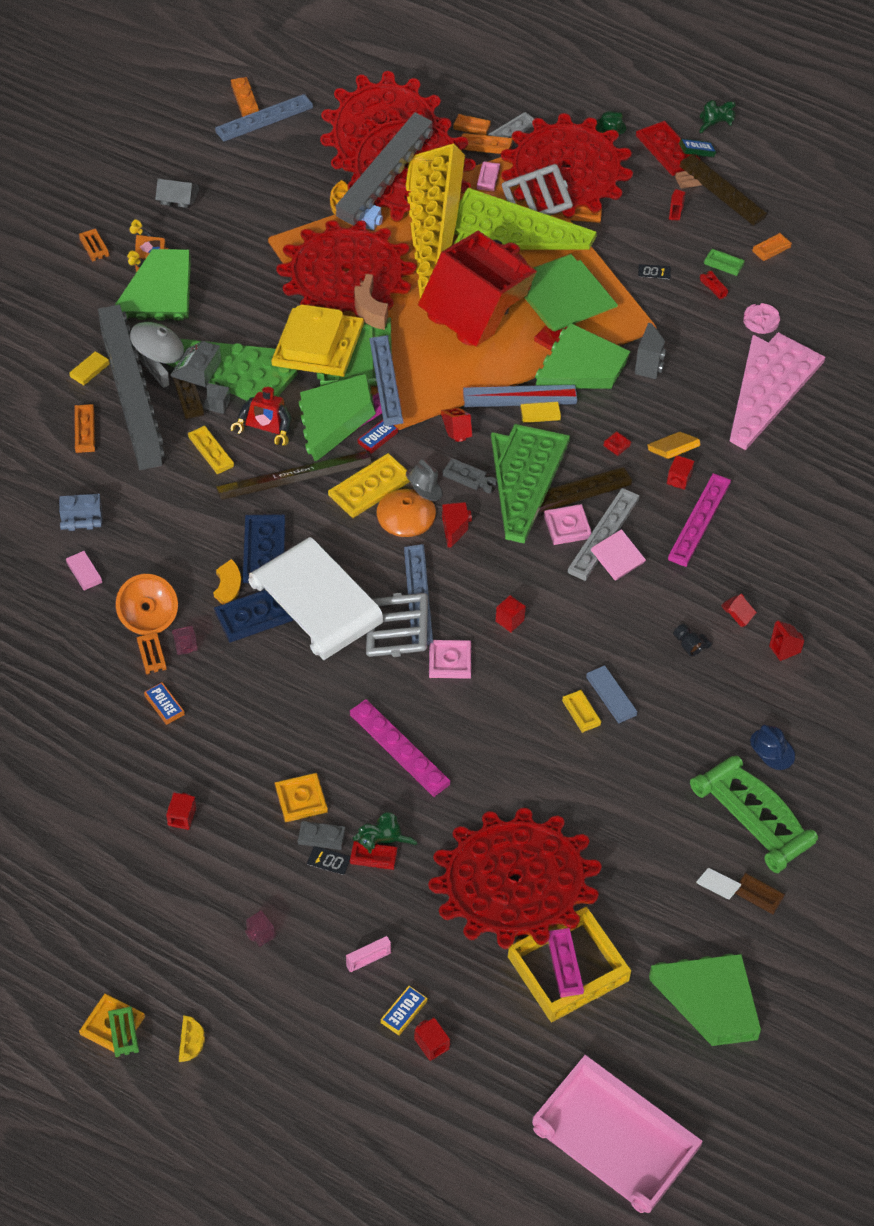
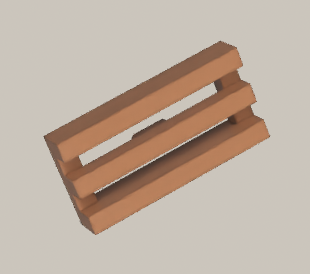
M686 171L678 172L675 175L681 189L702 185Z

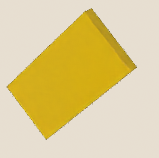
M387 453L328 490V495L354 518L381 501L388 493L398 490L410 481L406 477V471L408 470Z

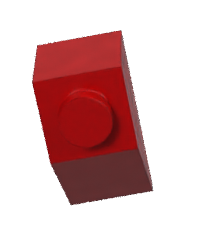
M459 407L441 410V416L449 437L458 442L472 437L471 415Z
M466 502L442 505V521L448 548L452 547L468 531V522L472 521L471 510H467Z
M781 621L775 622L769 647L779 661L801 653L804 644L803 635L793 625Z

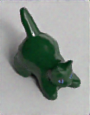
M714 100L707 102L704 106V111L699 115L704 124L700 127L699 133H703L709 126L722 121L732 126V121L735 120L736 115L735 111L732 110L736 106L735 102H726L721 106H717Z
M392 812L382 814L375 824L367 823L358 829L359 833L352 838L354 841H359V844L363 845L369 854L375 848L376 843L398 841L417 845V840L410 836L402 835L400 825L397 822V816Z

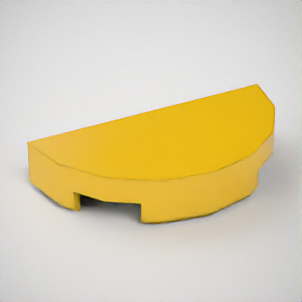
M183 1015L179 1062L195 1058L202 1051L205 1043L203 1027L193 1017Z

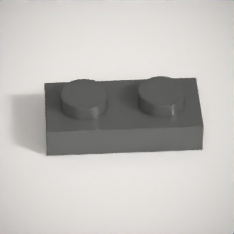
M302 821L298 844L342 850L345 827Z

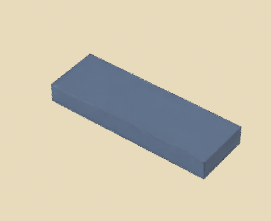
M605 665L587 673L586 678L618 724L637 716V710Z

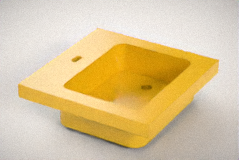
M299 305L296 308H292L271 360L272 366L344 377L363 328L364 318L345 316L340 310L308 305Z

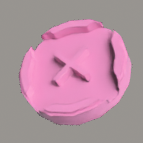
M753 304L746 308L743 322L753 332L761 334L770 333L779 326V312L768 304Z

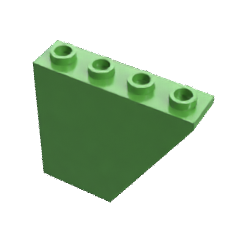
M179 249L151 250L115 304H120L122 312H126L127 319L146 320L147 318H155L156 320H165L166 318H173L177 321L189 319L190 251Z
M570 323L567 329H562L559 342L555 341L552 346V354L546 356L543 362L544 367L542 369L539 368L535 375L537 379L536 386L575 385V388L612 389L627 363L630 351Z
M366 374L300 392L301 400L299 401L301 412L304 413L301 415L303 425L306 426V429H303L305 439L308 440V443L305 444L308 455L312 454L314 461L319 460L376 414L371 386Z
M725 954L722 957L715 958L706 956L692 961L683 959L676 963L668 964L659 962L651 966L649 973L650 981L712 1046L758 1040L761 1028L741 954Z

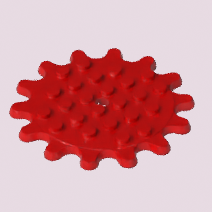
M385 71L382 74L381 81L374 84L369 81L367 76L361 74L356 77L357 89L354 92H347L343 88H337L334 91V97L339 101L340 106L336 110L325 109L322 111V119L330 123L333 129L330 133L323 134L320 142L325 147L337 149L338 154L331 160V166L339 170L342 168L341 161L343 159L352 158L356 154L354 150L347 146V138L350 136L362 138L367 134L362 125L365 119H372L378 124H383L387 121L386 113L390 109H396L404 119H409L415 110L422 109L426 112V118L431 120L432 124H436L441 119L449 121L450 119L439 118L434 114V109L440 105V98L437 95H431L427 98L421 97L418 93L420 88L418 79L412 78L407 84L401 86L395 82L394 74L391 71ZM355 173L353 174L351 181H353L356 178Z
M396 109L387 111V121L383 124H378L372 119H365L362 125L367 134L364 137L350 136L347 138V146L356 152L354 157L345 158L341 161V167L344 171L356 174V178L348 183V190L409 120L402 118ZM417 109L414 111V113L416 112L426 118L424 110ZM441 119L436 124H432L433 134L431 138L426 139L422 148L419 151L417 150L414 155L450 144H455L460 150H463L468 146L469 141L466 137L462 136L451 138L447 134L451 127L450 121ZM464 159L463 173L470 172L475 168L476 163L473 159ZM405 166L403 171L395 176L393 183L385 188L383 195L374 202L375 206L389 208L391 210L390 217L394 222L401 221L404 214L410 210L407 197L411 191L406 190L408 168ZM462 179L460 193L465 194L466 190L471 188V184Z
M562 113L558 116L556 124L550 125L541 118H535L532 121L534 128L532 133L526 134L521 131L512 133V139L518 144V147L512 150L505 149L501 151L502 160L513 165L510 169L504 170L501 173V177L505 182L557 164L563 180L567 182V190L573 203L572 208L564 210L562 213L564 217L572 218L575 214V209L578 207H586L592 213H598L602 208L600 199L603 197L613 200L620 199L622 190L615 183L618 181H629L633 176L632 170L622 167L620 163L628 160L632 153L628 148H616L613 145L619 136L616 130L600 133L595 129L597 125L596 119L590 117L586 118L582 124H574L569 114ZM553 172L543 175L554 206L565 203ZM537 179L526 181L532 198L537 201L535 205L537 211L540 212L548 209ZM520 184L513 193L517 201L525 199Z
M330 220L326 222V230L322 233H315L310 229L302 230L300 236L304 243L298 246L292 244L285 245L283 252L292 260L289 263L279 264L276 267L277 273L280 276L292 279L282 287L285 295L299 294L304 296L300 305L336 309L341 312L351 311L356 317L359 316L355 309V286H360L366 274L373 275L372 298L378 302L387 303L388 310H391L394 301L390 295L394 293L408 294L411 290V284L404 281L401 277L414 274L417 268L415 263L405 262L401 259L409 251L408 244L389 243L391 230L388 228H381L373 233L366 230V222L363 220L358 221L354 226L352 225L347 229L341 228L337 221Z
M528 808L519 809L516 812L515 818L508 822L500 820L494 812H486L482 816L483 827L480 830L471 831L462 826L453 830V837L459 843L455 850H438L434 853V861L439 866L446 868V873L440 877L430 879L428 883L429 889L435 894H446L449 896V900L439 908L440 916L444 920H451L456 917L467 919L463 933L469 940H475L485 932L497 934V943L502 949H509L513 945L514 939L518 935L523 934L531 936L538 945H545L550 938L548 928L555 924L575 929L580 923V917L573 910V907L580 903L593 904L599 896L596 889L584 883L585 879L598 875L602 869L599 861L586 860L580 856V853L588 847L589 838L584 834L574 837L564 836L561 830L565 822L560 816H553L547 822L538 824L532 820V812ZM513 875H518L521 878H519L518 882H516V880L510 879V877Z

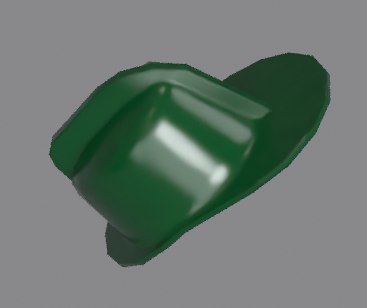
M614 111L603 113L601 118L596 120L597 125L595 129L600 133L616 130L619 135H622L626 131V125L622 120V113Z

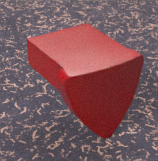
M742 593L728 599L721 605L725 612L729 613L741 627L746 626L757 613Z

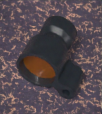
M686 624L679 625L673 632L677 640L682 641V648L691 657L712 645V642L704 634L698 635L695 632H691Z

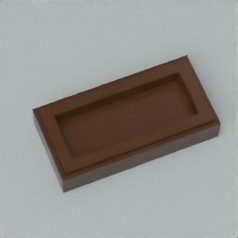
M747 873L743 875L739 882L741 886L735 892L738 896L773 915L785 894Z

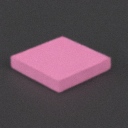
M582 504L544 511V518L554 545L586 540L592 533Z
M622 529L591 549L615 581L646 561Z
M433 640V643L429 645V678H471V640Z

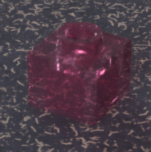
M193 626L172 630L177 655L198 651Z
M262 911L246 920V935L252 942L255 941L259 947L275 938L274 926Z

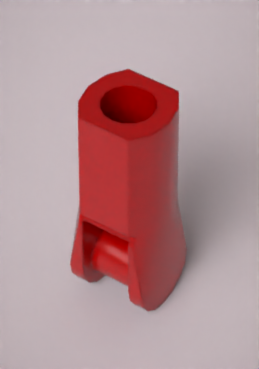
M710 270L707 274L700 275L702 284L708 287L718 299L727 296L728 289L718 280L713 271Z

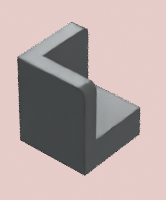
M208 383L206 386L207 398L203 404V409L224 414L230 402L229 387Z

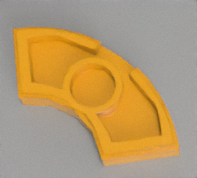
M343 180L339 181L331 191L330 207L334 214H336V204L348 192V184Z
M231 559L216 569V574L220 578V584L213 592V595L222 605L235 601L240 593V571Z

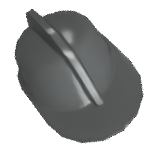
M421 459L413 469L406 471L407 479L420 496L430 501H437L442 497V490L437 483L438 471L429 465L425 459Z

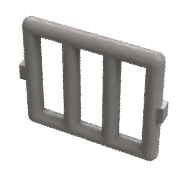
M557 164L502 183L507 201L516 204L510 187L520 184L529 209L537 211L526 182L536 178L548 209L540 211V213L549 216L573 206L567 190V182L563 180ZM552 172L565 202L554 206L543 175Z
M396 593L392 597L372 599L378 606L420 602V610L382 614L383 622L419 618V627L375 631V628L367 632V656L392 655L393 657H399L401 653L420 652L427 649L428 595L426 593L411 595ZM419 635V643L374 648L375 639Z

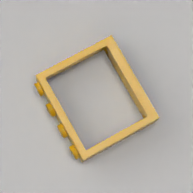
M587 906L576 911L580 917V923L576 928L583 925L613 968V971L584 985L583 994L562 997L551 1003L521 958L544 945H538L531 936H528L522 940L517 939L516 943L508 949L509 960L551 1023L623 985L630 979L631 969ZM555 924L550 926L548 931L566 929L567 927Z

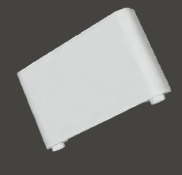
M311 537L249 574L250 578L248 581L251 587L259 591L264 588L311 637L310 648L315 655H319L323 660L383 623V615L378 605Z

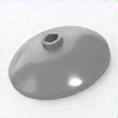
M154 322L138 323L130 332V340L133 346L149 359L161 363H174L179 361L184 354V346L180 338L164 325Z

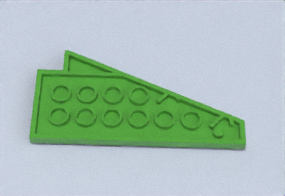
M180 339L184 346V353L187 348L201 342ZM209 342L220 346L221 363L208 383L229 387L231 394L246 401L250 397H255L258 392H262L264 387L273 388L274 396L279 397L297 376L296 369L272 366L271 360L276 349ZM179 361L166 364L176 367Z

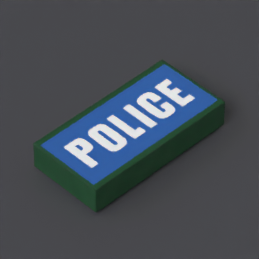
M680 139L679 145L684 154L714 157L716 154L711 142Z

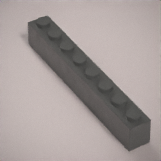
M416 112L409 118L336 204V217L353 226L363 219L365 210L373 207L375 200L383 195L385 188L393 183L395 176L403 171L406 163L413 159L414 154L422 148L426 139L431 138L433 134L431 120Z

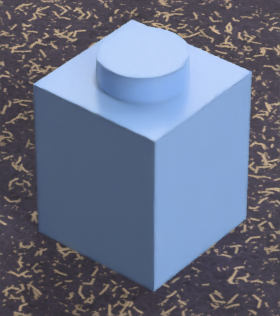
M373 205L371 209L367 208L365 210L362 220L366 222V229L374 231L377 226L381 225L383 220L381 207Z

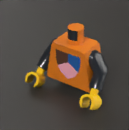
M137 219L133 220L130 227L132 234L138 233L136 235L135 251H130L127 256L129 258L128 263L135 265L136 272L152 249H176L166 248L164 238L156 237L145 229H141L142 224Z

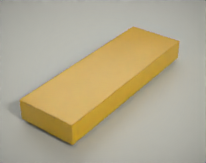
M206 426L188 433L189 439L216 474L234 467L232 459Z

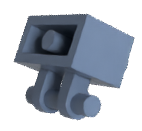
M100 494L59 496L61 530L69 529V531H75V529L79 528L93 530L94 527H101L102 505Z

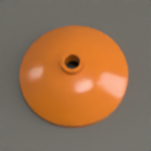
M413 489L392 491L381 499L377 507V519L381 527L387 532L400 537H413L426 532L433 525L436 517L433 501L423 498Z
M140 574L128 579L121 586L116 597V612L119 620L128 630L139 635L158 634L171 625L178 610V600L173 587L165 579L153 574ZM147 603L149 609L144 610L142 604Z

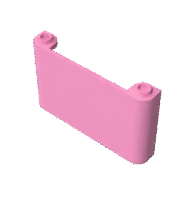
M584 1055L536 1113L532 1122L533 1130L539 1137L547 1138L630 1201L634 1209L640 1213H650L699 1150L703 1142L586 1055Z

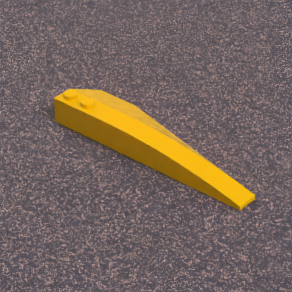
M455 144L416 154L408 165L406 190L411 191V193H408L407 199L410 204L409 215L412 218L411 231L413 246L416 249L414 255L418 265L416 271L419 274L418 287L420 298L441 252L451 247L453 242L465 155Z

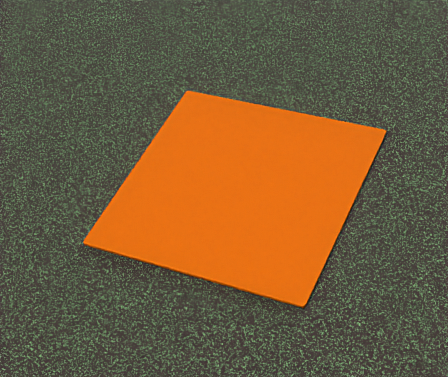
M501 157L488 161L500 164L494 191L477 189L482 164L476 165L470 172L463 173L462 179L471 184V189L507 201L502 188L504 181L501 173L504 170L510 169L513 166L511 163L503 161ZM519 184L510 187L512 195L514 193V190H516L519 187ZM460 193V200L462 199V197H463V195H464V194H462V193ZM513 195L517 205L529 208L526 199L517 201ZM381 207V215L383 216L381 225L377 226L374 231L367 228L366 230L373 233L381 228L390 229L391 237L388 242L391 244H408L409 251L401 259L405 262H413L418 266L414 255L416 249L413 246L412 218L409 212L404 214L401 221L394 222L390 217L391 210L387 207ZM562 211L550 215L572 223L569 218L564 217ZM335 214L268 238V242L281 262L289 263L292 259L284 254L283 247L287 244L296 246L303 244L304 241L300 236L302 230L310 229L315 233H322L326 230V222L330 220L337 221L339 226L345 229L350 228L352 225L336 217ZM454 234L452 245L456 241L458 235ZM592 246L589 250H520L519 254L524 257L532 268L572 254L577 261L581 260L618 304L616 308L577 322L574 325L618 346L643 337L648 322L652 323L657 329L656 325ZM417 271L414 274L401 277L404 281L411 284V290L408 294H391L390 297L393 299L394 305L391 310H388V318H391L392 361L403 417V424L394 426L401 430L441 414V410L464 406L463 388L509 387L534 379L538 369L544 367L543 362L546 356L551 355L552 352L534 341V337L546 324L527 300L523 297L511 305L508 314L503 316L495 334L475 347L474 345L470 346L460 342L456 336L457 333L446 325L432 322L427 316L428 312L418 306L420 295L418 287L419 274ZM351 311L342 312L345 316L356 317ZM371 386L373 396L378 393V386Z

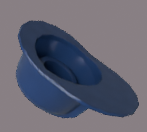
M764 724L760 730L752 734L750 739L752 748L770 768L784 770L794 763L795 752L785 739L782 730L778 727L766 726Z

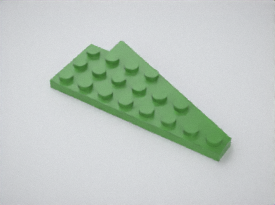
M514 424L509 436L491 433L505 539L525 544L570 442L569 435Z

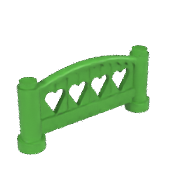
M736 755L731 756L705 774H699L692 778L690 785L697 796L703 798L712 793L770 851L765 855V862L774 873L784 870L787 867V863L816 844L818 840L816 832L812 829H802L799 821L786 803L766 784L741 768L743 762L740 757ZM733 779H739L741 784L747 787V790L730 791L729 789ZM749 793L754 794L756 799L762 802L761 805H744L746 796ZM763 808H768L771 814L777 817L776 820H759ZM777 824H785L786 829L792 831V835L775 836Z

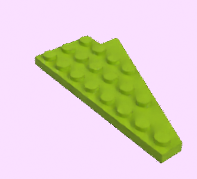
M468 188L459 202L454 234L458 235L454 244L479 230L490 239L501 241L503 245L509 242L515 243L520 247V250H589L597 237V232Z

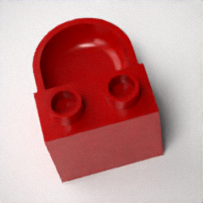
M478 230L441 252L418 302V306L428 312L427 316L432 322L446 325L456 332L460 342L477 347L495 334L506 310L528 294L537 271L529 266L524 257L519 254L520 247L511 242L505 245L496 243Z

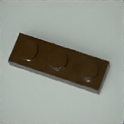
M173 377L185 419L203 416L204 411L196 385Z

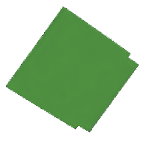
M572 254L534 267L533 269L537 273L528 294L524 297L552 331H557L567 327L570 323L575 324L618 307V304L581 260L577 261Z
M391 318L387 319L385 330L372 327L364 322L345 376L317 373V379H321L320 386L366 374L370 386H377L369 338L388 335L392 356Z

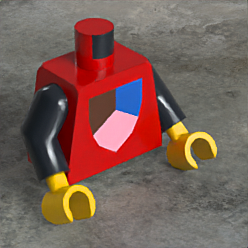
M264 387L262 392H258L255 397H250L245 402L237 417L239 420L237 423L232 424L231 431H234L235 426L239 425L240 430L238 434L244 431L243 422H246L247 426L280 434L275 437L274 442L276 445H279L282 437V445L285 446L289 442L286 433L289 432L291 415L286 406H284L283 398L274 396L273 388Z

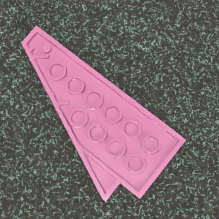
M779 332L769 343L753 335L730 442L746 450L825 361V356Z

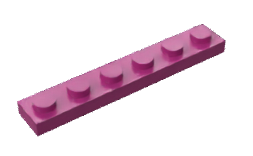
M712 474L668 556L669 561L687 567L730 486V479Z
M367 699L350 710V716L433 797L450 786V780Z

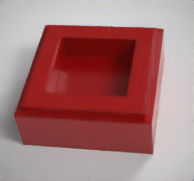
M616 431L604 441L603 446L619 456L630 447L631 441Z

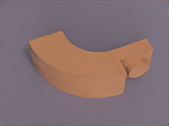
M366 274L360 286H355L356 312L360 318H364V322L368 325L385 330L388 319V304L378 302L372 298L373 275Z

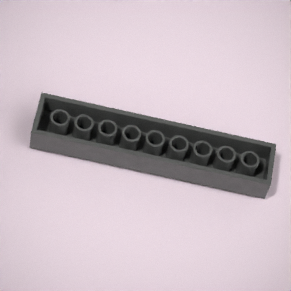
M120 304L98 308L104 345L139 470L162 466L161 458L165 456L163 447L160 445L163 444L161 433L156 432L159 428L157 419L152 418L155 416L153 405L148 404L151 400L149 392L144 390L147 389L145 378L141 377L143 372L141 364H137L139 362L137 351H133L135 347L129 338L131 330L129 324H125L128 322L126 312H122Z

